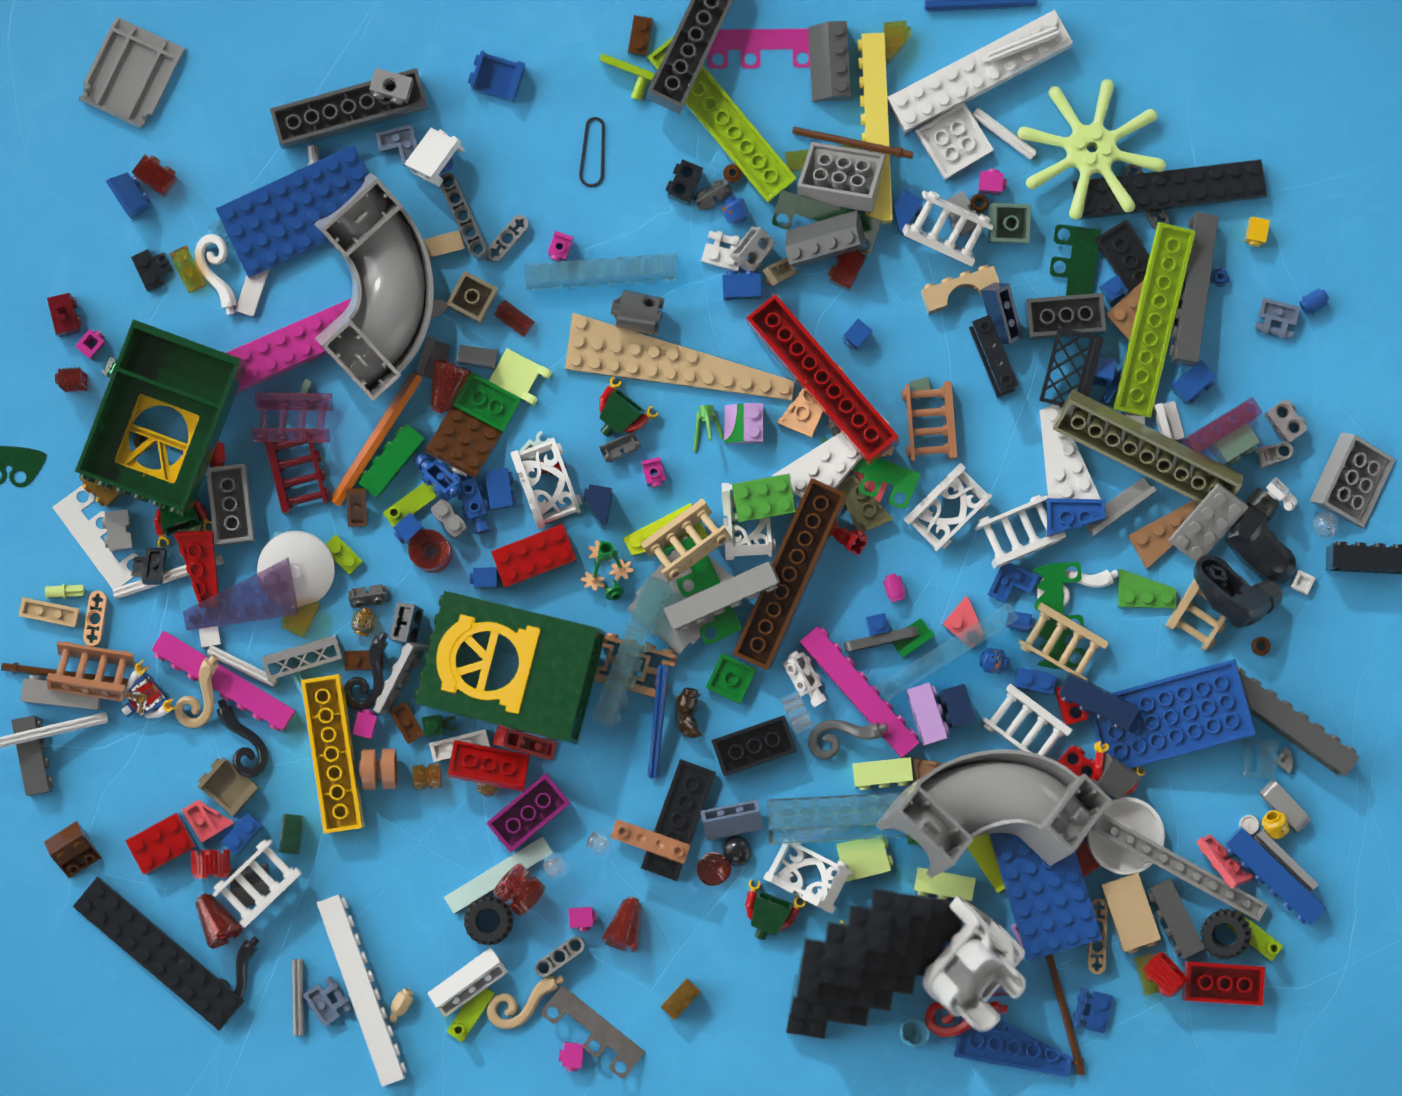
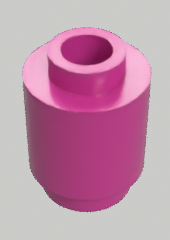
M896 573L885 576L886 580L883 581V585L891 603L905 599L906 590L901 576H897Z

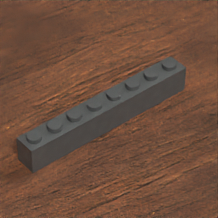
M1195 212L1188 220L1187 228L1196 232L1179 299V308L1176 311L1175 319H1177V324L1172 331L1174 345H1171L1169 355L1172 356L1171 362L1189 366H1194L1198 363L1218 223L1217 215Z

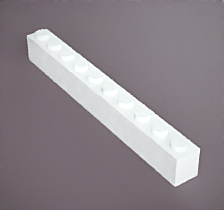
M339 894L317 902L381 1085L385 1086L404 1079L407 1070L404 1062L400 1063L398 1055L401 1053L397 1043L394 1044L391 1037L394 1036L391 1025L387 1026L385 1018H388L384 1007H380L378 1000L381 997L378 989L373 987V974L371 970L368 971L365 963H368L365 952L361 953L359 945H361V940L358 933L354 934L352 927L355 924L352 916L347 914V901L345 897H341Z

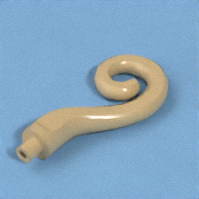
M212 654L210 658L206 657L199 670V683L204 698V710L197 718H191L184 713V706L186 704L191 705L192 714L196 715L199 713L200 703L193 696H184L175 705L178 707L175 710V716L185 727H201L213 715L215 701L212 677L218 667V656Z
M552 974L538 982L532 990L522 1012L511 1019L499 1017L497 1006L501 1002H507L509 1007L505 1010V1015L511 1016L517 1010L516 1000L509 994L496 995L487 1006L489 1021L500 1029H514L521 1026L534 1013L542 997L557 990L558 985L564 983L562 975L554 977Z

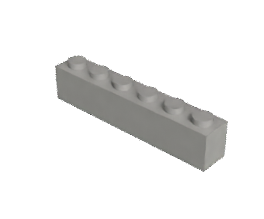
M768 561L664 608V611L672 629H678L680 632L689 628V624L694 621L698 624L707 620L706 616L712 613L716 616L725 612V607L731 606V608L741 605V600L745 598L752 600L759 597V592L763 590L770 592L776 589V585L781 582L772 562Z

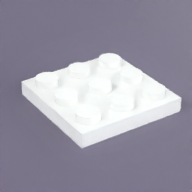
M965 102L915 131L944 180L994 151Z

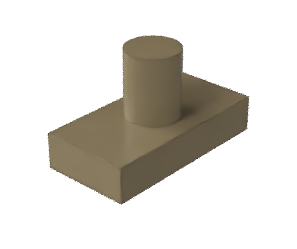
M788 258L782 259L762 270L766 275L765 281L770 286H775L799 273L795 267L789 265Z

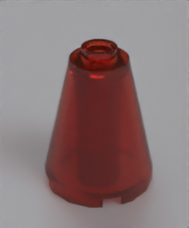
M435 359L430 406L433 407L432 411L443 414L444 411H449L470 377L471 370L463 366L461 368L449 361Z
M204 893L197 898L195 906L209 948L216 949L229 943L228 939L232 936L235 939L242 933L243 928L241 924L212 894Z
M630 896L628 899H623L604 932L601 942L606 941V945L622 951L631 948V952H638L642 904L639 903V899Z

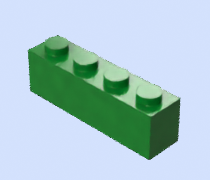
M408 424L399 427L395 433L397 435L393 441L389 440L383 447L385 451L381 456L377 455L371 462L372 467L368 471L364 470L358 478L360 479L359 485L366 488L377 499L426 441L422 435Z

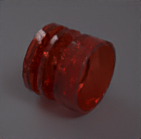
M425 529L417 532L411 538L408 546L411 561L421 570L428 573H437L444 570L452 559L453 550L450 542L435 530ZM431 548H433L436 551L433 553L432 557L428 554V552L431 551Z
M521 863L513 866L501 878L494 889V894L498 898L501 897L504 903L510 901L509 908L518 916L525 914L537 903L546 887L536 876L530 878L531 872L528 869L525 870Z

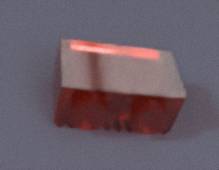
M145 154L134 170H132V174L165 197L178 180L175 176L176 172L169 166L162 167L159 164L161 161L155 156L151 155L148 157Z
M856 250L838 255L836 259L839 261L836 267L832 265L827 275L830 277L829 282L850 292L867 255Z
M72 367L70 369L59 368L58 373H55V383L63 391H88L87 373L80 367H75L74 369Z

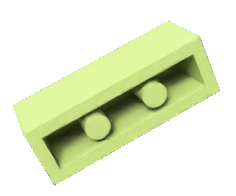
M911 757L852 764L854 787H859V790L871 789L870 785L886 788L890 787V783L905 786L909 785V781H913Z
M917 867L913 889L918 891L917 895L929 897V893L936 894V899L947 901L948 897L956 898L960 896L966 901H972L976 878L945 872L930 878L926 874L929 869Z

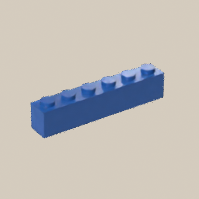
M1242 826L1225 842L1228 846L1226 850L1233 857L1237 855L1241 859L1240 864L1247 870L1251 868L1256 873L1254 877L1261 884L1263 882L1270 886L1268 890L1275 897L1279 895L1284 900L1282 904L1288 910L1294 909L1298 913L1296 917L1303 924L1307 922L1311 926L1327 909Z

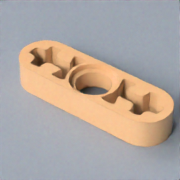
M94 591L90 594L83 640L92 647L98 646L103 636L108 599L106 594L101 591ZM98 594L103 598V602H99L98 608H102V612L91 610L92 607L96 608L97 603L93 599ZM94 613H98L101 617L98 624H92L90 621V617ZM89 626L99 627V631L95 630L94 633L98 638L93 643L88 639V635H92L93 629H89Z

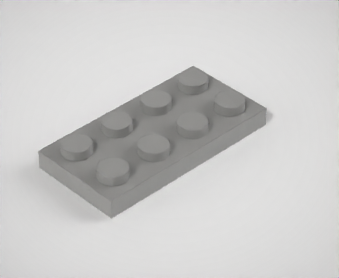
M1217 483L1170 536L1168 541L1197 562L1200 557L1208 554L1248 509V505Z

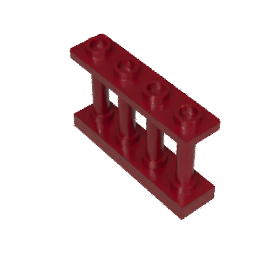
M309 428L305 429L307 436L279 443L277 441L274 442L271 437L264 439L281 511L284 515L291 514V508H294V505L322 499L324 504H329L328 499L331 498L329 488H325L323 480H326L324 469H320L319 462L322 461L319 450H315L314 443H317L316 435ZM309 444L311 454L286 461L278 460L277 453L280 450ZM313 462L316 473L288 480L286 478L283 479L281 471H284L285 468ZM318 480L320 491L294 498L287 496L286 490L289 487Z

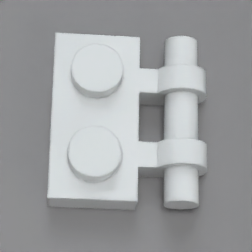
M709 231L708 238L715 240L714 245L706 243L701 262L738 272L739 265L730 257V254L742 239L735 235L734 237L724 235L721 231ZM720 242L731 244L730 249L720 247Z
M1277 477L1266 487L1268 489L1267 493L1273 499L1284 502V508L1287 511L1293 510L1297 505V498Z

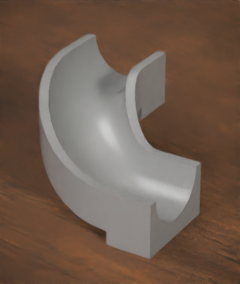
M370 173L365 177L361 188L342 207L330 216L319 219L314 224L345 259L353 284L352 298L347 309L315 339L368 397L374 401L401 376V371L418 352L431 320L434 286L429 255L418 228L401 203L376 176Z
M988 750L955 758L916 780L896 798L877 822L876 826L880 830L891 828L902 831L916 840L929 857L930 868L926 874L930 878L952 867L974 838L992 833H1009L1020 837L1051 866L1074 853L1112 800L1086 774L1078 777L1067 767L1053 759L1020 750Z

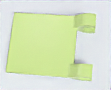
M506 348L489 382L535 406L538 399L528 392L539 374L550 379L552 372Z

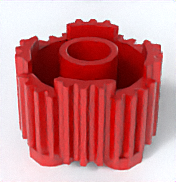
M215 849L200 850V854H197L195 850L191 851V874H194V878H209V874H213V877L216 878L228 877V873H230L229 849H223V853H221V850Z

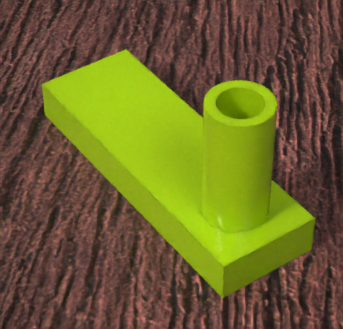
M603 53L599 59L603 63L637 75L638 79L631 98L639 101L642 100L649 80L653 81L655 73Z
M423 483L385 510L383 514L394 527L407 514L411 513L414 515L438 496L431 486Z
M1245 917L1244 919L1249 921V928L1252 931L1249 945L1268 960L1273 961L1283 948V945ZM1226 923L1225 926L1237 935L1234 927Z
M486 988L466 1002L446 1032L463 1042L495 993Z

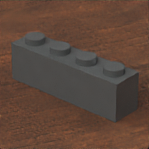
M35 715L11 720L14 734L43 727L41 719H38ZM45 738L16 744L26 796L52 792L51 787H54L52 775L49 776L48 773L50 761L48 756L45 757L44 749L47 748Z
M1168 878L1147 888L1149 891L1147 897L1151 904L1155 903L1158 909L1155 913L1159 921H1163L1166 926L1164 929L1168 939L1172 938L1175 944L1172 947L1176 956H1181L1182 959H1185L1204 950L1199 935L1172 880Z

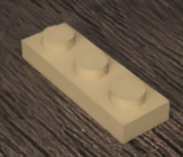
M22 597L18 616L76 628L80 609Z

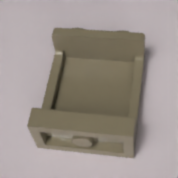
M223 757L221 760L218 758L211 765L213 769L210 773L203 774L198 780L200 783L198 788L223 807L229 815L235 817L260 787L248 777L240 775L235 770L233 764Z

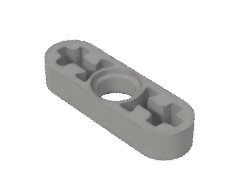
M515 216L488 247V259L490 261H501L527 231L529 223L525 216ZM518 220L520 222L523 220L524 228L519 227L516 230V233L519 234L516 236L512 230H509V228L512 227V229L514 230L517 226L516 221ZM511 234L513 241L509 244L502 241L503 235ZM499 241L500 244L506 249L503 250V248H501L499 250V257H491V250H497L499 248V245L497 244V242Z

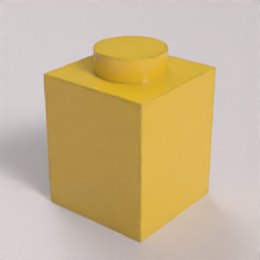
M1251 216L1248 220L1244 242L1249 243V246L1252 247L1264 245L1267 239L1270 220Z

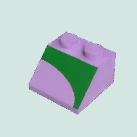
M741 403L724 406V444H763V403Z

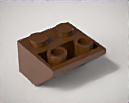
M75 821L44 841L50 857L68 878H71L102 858L78 821Z

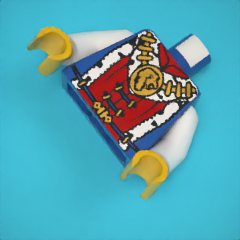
M143 660L135 665V670L128 680L125 689L126 698L129 702L121 710L126 717L137 712L139 716H145L148 719L161 718L178 707L171 706V701L174 699L168 700L151 675L146 672L150 667L143 668Z

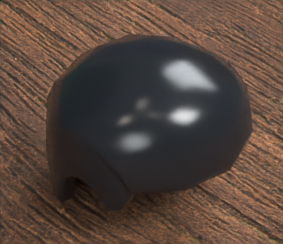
M740 835L727 838L722 846L723 857L732 866H742L748 863L752 855L749 841Z

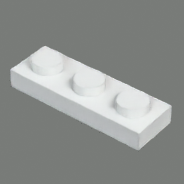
M486 729L429 743L434 762L451 758L454 740L490 747Z

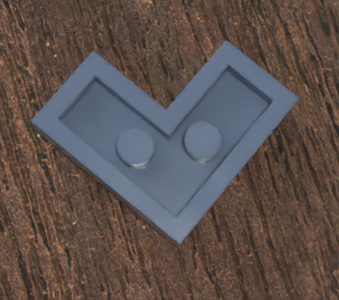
M412 124L375 133L380 153L399 148L402 164L406 166V161L418 146Z

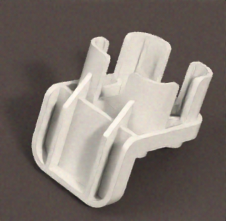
M957 896L949 906L966 925L951 939L950 944L937 960L928 966L923 978V987L933 999L944 1005L951 1014L956 1017L958 1015L962 1016L978 1031H987L992 1029L1000 1020L998 1012L987 1001L1001 985L1014 999H1018L1025 990V978L1015 968L1023 959L1025 951L998 922L962 897Z

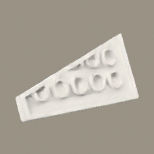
M1053 404L1040 410L1048 498L1100 499L1075 441L1053 430L1054 421L1060 411V407Z
M840 432L772 476L790 473L793 492L802 499L811 478L837 488L861 460L862 456Z

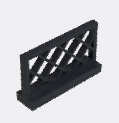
M1058 326L1039 401L1063 406L1065 401L1062 396L1077 388V392L1089 397L1104 338ZM1061 332L1069 333L1073 340L1063 345L1060 341ZM1082 337L1090 338L1089 345L1081 350L1077 340ZM1075 343L1079 352L1070 357L1065 348ZM1063 349L1068 359L1058 364L1055 355ZM1082 354L1085 359L1084 364L1076 368L1072 359ZM1070 361L1075 370L1064 375L1060 366ZM1058 368L1063 377L1053 383L1050 374ZM1077 373L1080 378L1079 383L1072 387L1067 378ZM1065 379L1069 389L1060 394L1055 385ZM1054 387L1058 396L1053 399L1044 398L1046 390Z

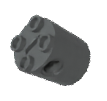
M623 290L622 295L613 300L611 314L616 318V327L657 336L659 324L656 323L661 322L663 311L659 309H663L665 298Z

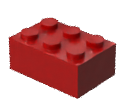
M175 813L125 840L143 875L151 873L198 847L180 813Z

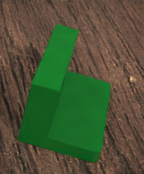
M921 618L906 627H917L918 637L892 643L902 658L935 636Z

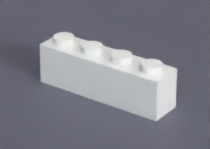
M490 947L429 991L428 995L439 1012L444 1017H447L508 973V971Z

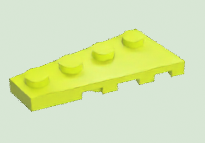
M690 503L624 537L623 540L631 555L645 553L646 551L640 543L691 507L692 504ZM701 521L693 526L701 539L708 537ZM685 532L677 539L679 541H682L686 536L688 538L690 536L687 532Z

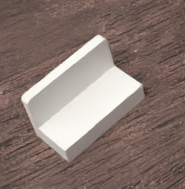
M1173 401L1165 404H1155L1153 411L1159 433L1173 440L1183 439L1184 432L1176 403Z

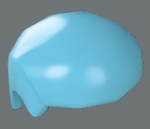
M915 1017L906 1019L901 1024L899 1031L903 1043L910 1047L923 1046L928 1042L931 1034L926 1023Z

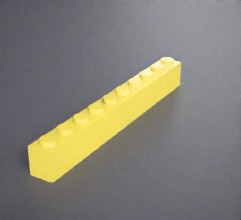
M865 33L857 41L858 51H861L862 58H858V68L862 70V77H859V88H863V95H860V107H864V114H861V126H865V133H861V139L865 142L889 146L885 34ZM885 154L878 196L873 212L865 211L866 216L882 220L881 224H891L893 220L890 154Z

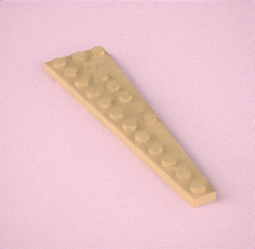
M576 313L572 314L565 370L792 401L793 380L628 329L618 328L615 325Z

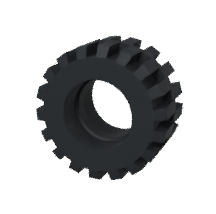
M481 897L473 901L464 915V927L467 934L473 941L481 945L497 944L503 941L512 930V911L507 903L496 897ZM492 909L498 913L500 924L495 931L484 932L479 928L477 918L483 910Z
M1220 909L1212 913L1205 920L1201 927L1202 931H1200V936H1202L1201 943L1205 945L1204 949L1210 951L1211 956H1217V959L1225 958L1229 960L1239 956L1251 941L1250 934L1252 931L1249 928V921H1246L1244 919L1245 916L1238 914L1236 910ZM1227 923L1234 927L1237 939L1233 944L1225 945L1217 940L1215 929L1219 924Z

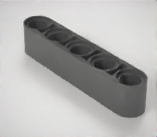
M444 173L440 176L444 180L440 187L469 252L476 260H485L489 256V249L462 188L453 174ZM453 180L451 186L445 187L446 181ZM455 197H461L458 203H452ZM463 213H468L466 220H460V216ZM470 230H476L473 237L467 236ZM477 247H483L482 253L475 254Z

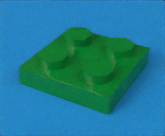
M722 653L705 688L740 704L757 669Z

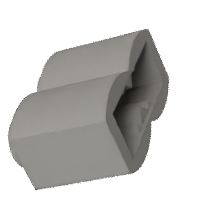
M441 499L431 507L433 515L439 522L444 524L445 529L452 537L458 539L467 531L466 524L454 513V510L447 501Z

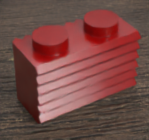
M1165 952L1155 954L1143 968V971L1146 973L1145 977L1150 982H1155L1159 987V992L1165 997L1175 996L1190 980Z

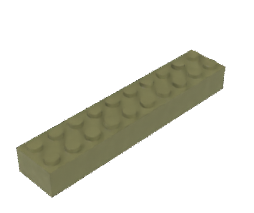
M1073 389L1055 418L1053 430L1198 503H1201L1217 483L1235 496L1242 486L1243 475Z

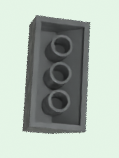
M830 21L808 27L812 102L850 100L847 21Z
M859 210L794 228L786 233L785 249L790 266L796 268L867 247Z

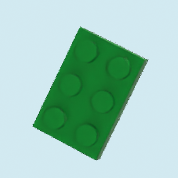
M470 372L453 406L504 433L522 399Z

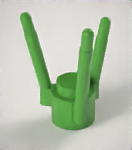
M713 405L698 407L694 452L697 451L701 420L702 423H706L709 441L712 440L710 422L713 419L720 438L724 439L717 418V411H714Z

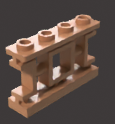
M608 633L603 643V648L609 649L604 667H597L594 681L655 698L656 689L636 684V681L644 683L646 673L657 676L658 668L649 666L651 656L645 655L644 652L670 658V661L662 659L661 665L671 667L675 666L677 655H674V651L670 649L656 650L655 645L645 643L644 646L638 645L637 640L626 638V641L618 639L619 635ZM610 641L631 647L633 651L625 649L623 658L612 656L614 646L607 644V642ZM628 655L646 659L641 677L623 673ZM609 663L619 665L618 676L625 677V679L620 680L599 674V670L607 672Z

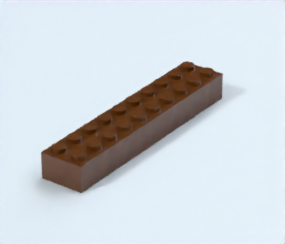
M810 479L773 562V567L781 583L777 584V588L770 592H766V590L760 592V596L756 600L733 655L766 670H771L848 498V493L817 479Z

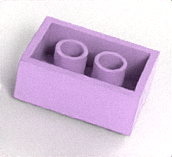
M929 682L907 689L905 693L922 745L925 746L946 739L949 729L946 722H942L941 716L943 711L941 705L936 704L935 697H937L934 685L930 686Z

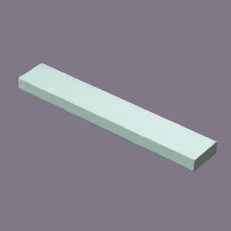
M541 837L451 892L444 899L453 914L553 852L544 837Z

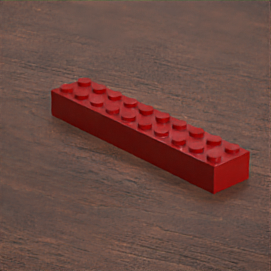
M776 294L746 317L747 324L869 465L899 442V436Z

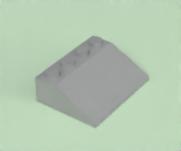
M811 142L797 185L798 195L837 207L873 212L878 196L885 154Z
M1341 432L1309 501L1336 516L1364 528L1396 459L1355 434Z

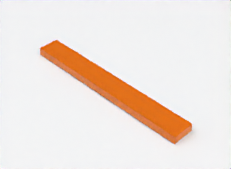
M413 372L410 373L329 499L330 502L339 507L346 499V489H352L418 387L422 380L421 376Z

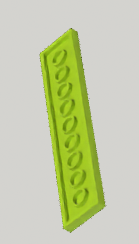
M673 37L647 57L657 71ZM703 65L685 104L768 203L780 194L781 190H785L795 182L797 178Z
M1161 222L1157 224L1113 407L1115 410L1151 418L1196 231Z

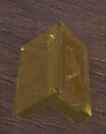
M1152 953L1133 958L1143 996L1159 992L1158 985L1155 982H1150L1145 977L1146 973L1143 971L1145 965L1153 958Z

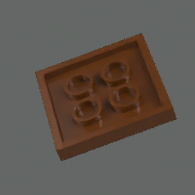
M452 406L426 447L425 452L476 479L503 432Z

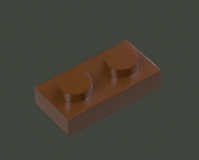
M634 15L628 54L647 56L653 18Z
M366 488L346 489L348 527L367 526Z
M369 650L344 651L345 671L371 670L368 657ZM382 654V657H381L382 669H384V655H383V654Z
M406 701L389 710L407 744L424 735Z

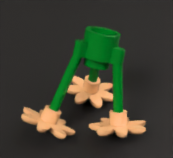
M595 540V547H588L593 552L589 558H596L597 561L593 574L585 572L586 577H582L580 580L586 583L585 588H589L591 585L594 591H597V586L604 588L605 585L601 582L605 578L598 577V570L602 560L609 561L612 557H614L616 564H611V567L615 570H612L609 574L611 576L616 575V581L621 576L628 579L627 573H632L634 569L629 568L631 561L624 564L622 559L619 560L618 551L614 550L610 542L601 541L600 543L598 540Z

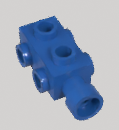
M421 453L415 458L414 464L422 472V481L427 486H431L439 498L443 497L448 502L462 491L460 477L456 473L451 474L448 466L443 461L441 463L437 460L431 462V459L425 453Z
M471 476L461 478L460 485L462 491L459 492L457 497L458 500L462 499L464 506L461 509L464 518L468 517L469 521H474L476 534L489 531L490 526L484 516L488 515L487 510H490L487 499L483 500L481 492H484L481 481L477 482ZM471 486L472 491L466 492L465 488ZM477 504L478 509L472 510L471 506Z

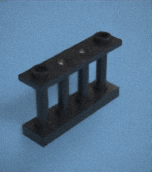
M987 315L972 321L973 326L968 329L996 398L1015 392L1014 388L1019 385L991 316Z

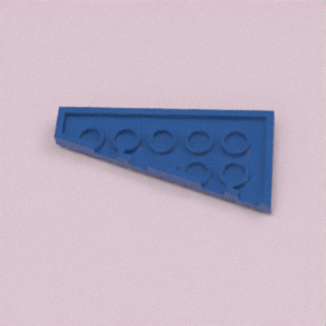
M962 1016L959 1018V1023L964 1020ZM1002 1019L990 1030L978 1031L971 1027L964 1033L957 1035L953 1057L1069 1077L1072 1057Z

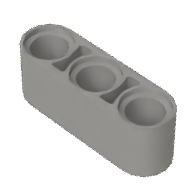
M1272 779L1259 792L1260 796L1273 810L1285 814L1289 826L1294 832L1298 833L1311 821L1308 814L1275 780Z
M572 937L539 960L535 965L536 973L541 977H546L580 954L585 947L583 939ZM573 940L581 942L580 950L574 951L571 949L570 944ZM562 951L565 954L563 962L555 960L556 952ZM545 962L549 965L547 973L539 971L540 963Z

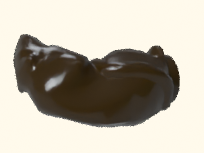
M683 688V691L676 699L675 705L677 728L688 738L702 736L694 718L699 708L698 697L701 694L698 693L699 690L694 688Z

